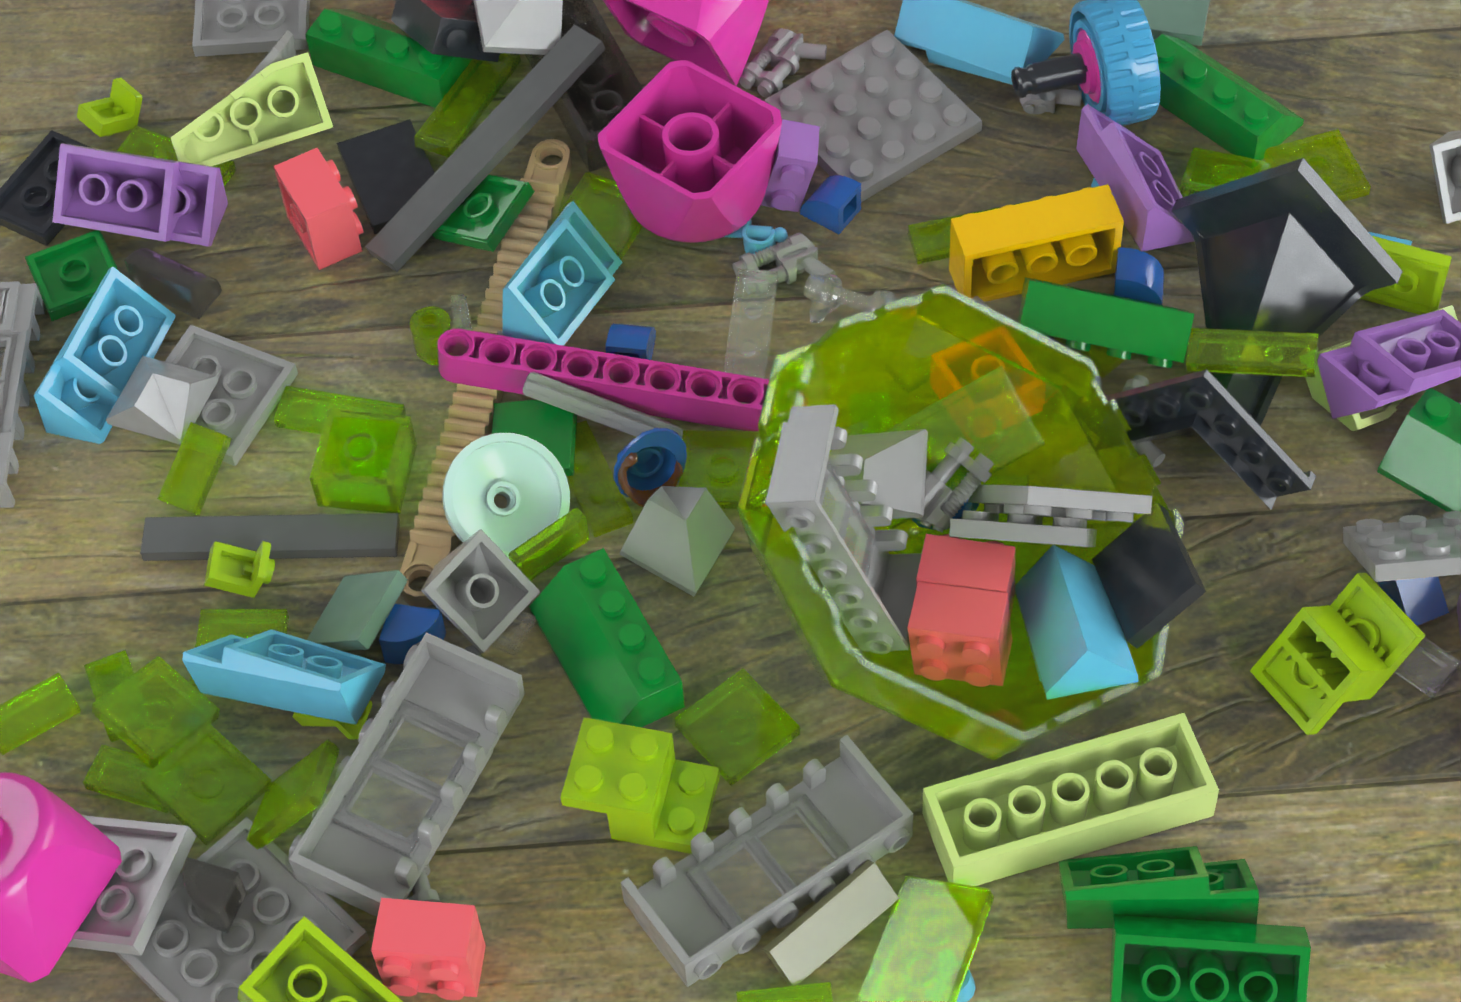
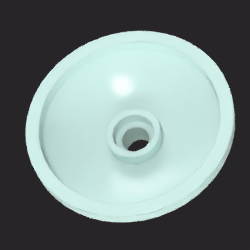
M494 433L471 442L454 458L444 479L442 500L448 523L462 542H465L474 533L482 529L510 560H519L540 552L558 536L568 516L570 490L561 464L545 446L524 435ZM500 494L506 498V508H499L495 505V495Z

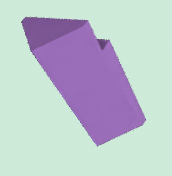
M1089 104L1084 106L1081 110L1076 150L1099 186L1109 184L1124 220V225L1141 252L1194 242L1190 231L1171 212L1176 200L1183 196L1161 152Z
M60 144L53 212L54 223L164 242L173 240L208 247L212 245L228 205L220 168L71 144Z
M1442 309L1357 331L1354 333L1350 346L1320 353L1317 363L1332 419L1376 409L1461 377V323Z

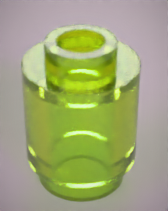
M428 306L417 310L412 315L409 326L417 356L427 364L439 365L438 339L445 331L452 329L450 316L444 309Z

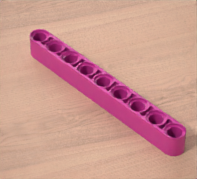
M465 329L447 330L438 339L439 372L445 380L457 384L523 394V386L528 374L535 372L647 415L778 437L781 436L783 423H788L791 407L805 406L806 402L803 390L797 385L788 382Z

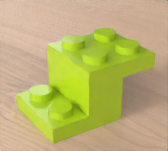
M1357 573L1331 605L1302 607L1252 667L1250 672L1307 735H1313L1320 731L1344 702L1371 699L1426 635L1367 573Z
M583 717L561 793L562 806L606 813L611 839L692 854L691 840L701 832L706 833L720 779V769L715 766L676 760L672 733Z

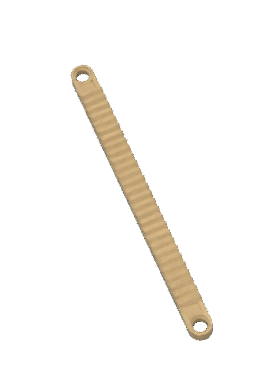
M547 139L538 143L532 150L524 178H521L520 181L529 182L535 192L505 234V239L501 240V251L497 253V263H494L493 276L489 278V289L486 288L485 301H482L481 314H478L477 327H474L473 331L497 335V331H502L503 288L557 219L572 169L570 149L563 141ZM550 155L562 158L555 165L542 163V160ZM457 384V392L453 393V404L449 406V417L444 422V433L441 432L440 446L436 447V458L431 463V474L428 473L427 487L423 488V500L419 501L418 516L415 515L414 528L410 530V541L400 570L408 579L401 594L404 601L411 606L423 608L433 605L422 591L412 590L409 586L415 578L429 577L435 565L458 546L459 538L449 525L443 508L442 491L448 468L454 458L467 445L492 433L494 403H501L504 391Z

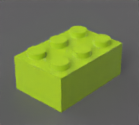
M305 916L238 987L237 997L240 1002H403Z

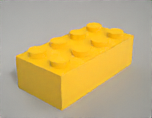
M1109 184L1093 188L1087 187L1075 192L1057 196H1046L1039 200L1016 205H1005L998 209L968 213L961 217L952 218L949 271L962 306L1022 294L1025 277L1063 285L1115 273L1118 247H1121L1124 220Z

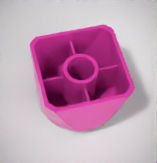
M769 0L603 1L624 33L638 44L674 61L688 60L737 86L756 40Z
M688 60L669 62L598 134V142L629 211L639 224L652 233L669 240L687 243L706 242L725 237L739 230L754 216L761 206L775 159L782 126V116L778 108Z
M0 772V973L32 983L49 975L116 872L122 859L120 849L113 841L57 795L29 777L10 772Z

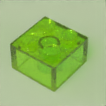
M328 409L310 474V482L317 505L320 507L400 514L417 448L411 416Z

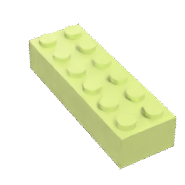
M1181 713L923 788L922 814L952 893L1212 817L1214 816L1219 789L1185 713Z

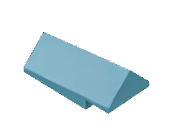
M903 0L894 34L903 45L925 50L930 63L1011 85V72L1015 67L1023 68L1030 63L1047 60L1065 40L1063 33L966 0Z
M574 201L567 204L503 288V335L564 346L615 281L612 275L623 262Z
M114 267L107 271L34 394L46 433L97 444L103 443L112 428V425L107 423L106 418L142 356L154 359L176 317L174 313Z
M1052 545L1015 585V595L1038 677L1043 684L1047 700L1139 682L1124 633L1095 566Z
M272 629L246 639L231 634L183 652L182 658L200 693L355 725L382 679L386 664Z

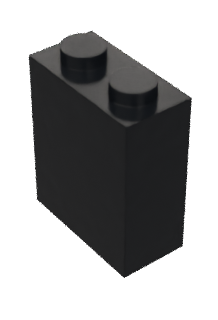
M396 0L391 21L431 54L498 62L500 53L483 52L473 0Z

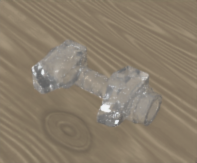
M827 273L824 276L810 274L804 288V297L812 301L809 309V317L812 324L820 323L829 313L843 304L865 311L863 336L873 343L879 341L885 326L891 322L896 309L897 299L892 292L877 290L872 296H866L865 294L842 288V280L837 275Z

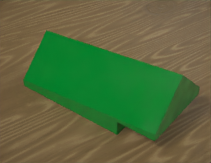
M1191 846L1067 859L1058 862L1067 929L1113 928L1114 915L1257 924L1259 890L1245 859L1203 863L1198 847Z

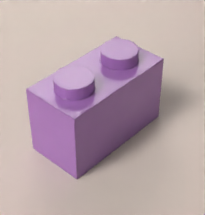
M782 119L775 159L761 206L799 213L818 161L820 126Z

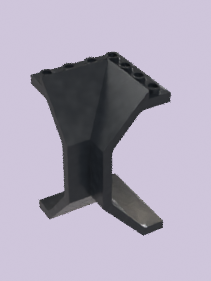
M1304 158L1176 200L1171 212L1190 231L1196 245L1207 344L1194 373L1096 399H1091L1088 395L1082 396L1076 410L1089 423L1091 428L1102 436L1096 450L1178 437L1197 432L1271 510L1277 497L1311 490L1316 475L1312 471L1303 472L1261 428V424L1287 367L1363 295L1375 289L1397 284L1403 271Z

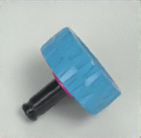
M1083 0L1078 2L1072 8L1069 21L1071 54L1030 63L1023 68L1017 66L1011 72L1015 94L1020 98L1026 97L1027 94L1037 95L1077 85L1078 89L1082 91L1081 98L1084 106L1089 104L1122 126L1152 118L1156 114L1160 103L1161 85L1156 47L1148 20L1138 0Z

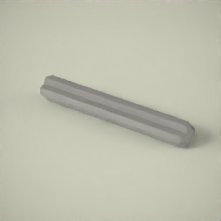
M535 372L528 374L523 386L522 393L526 396L636 437L642 432L654 428H668L677 432L681 438L683 435V429L677 425Z

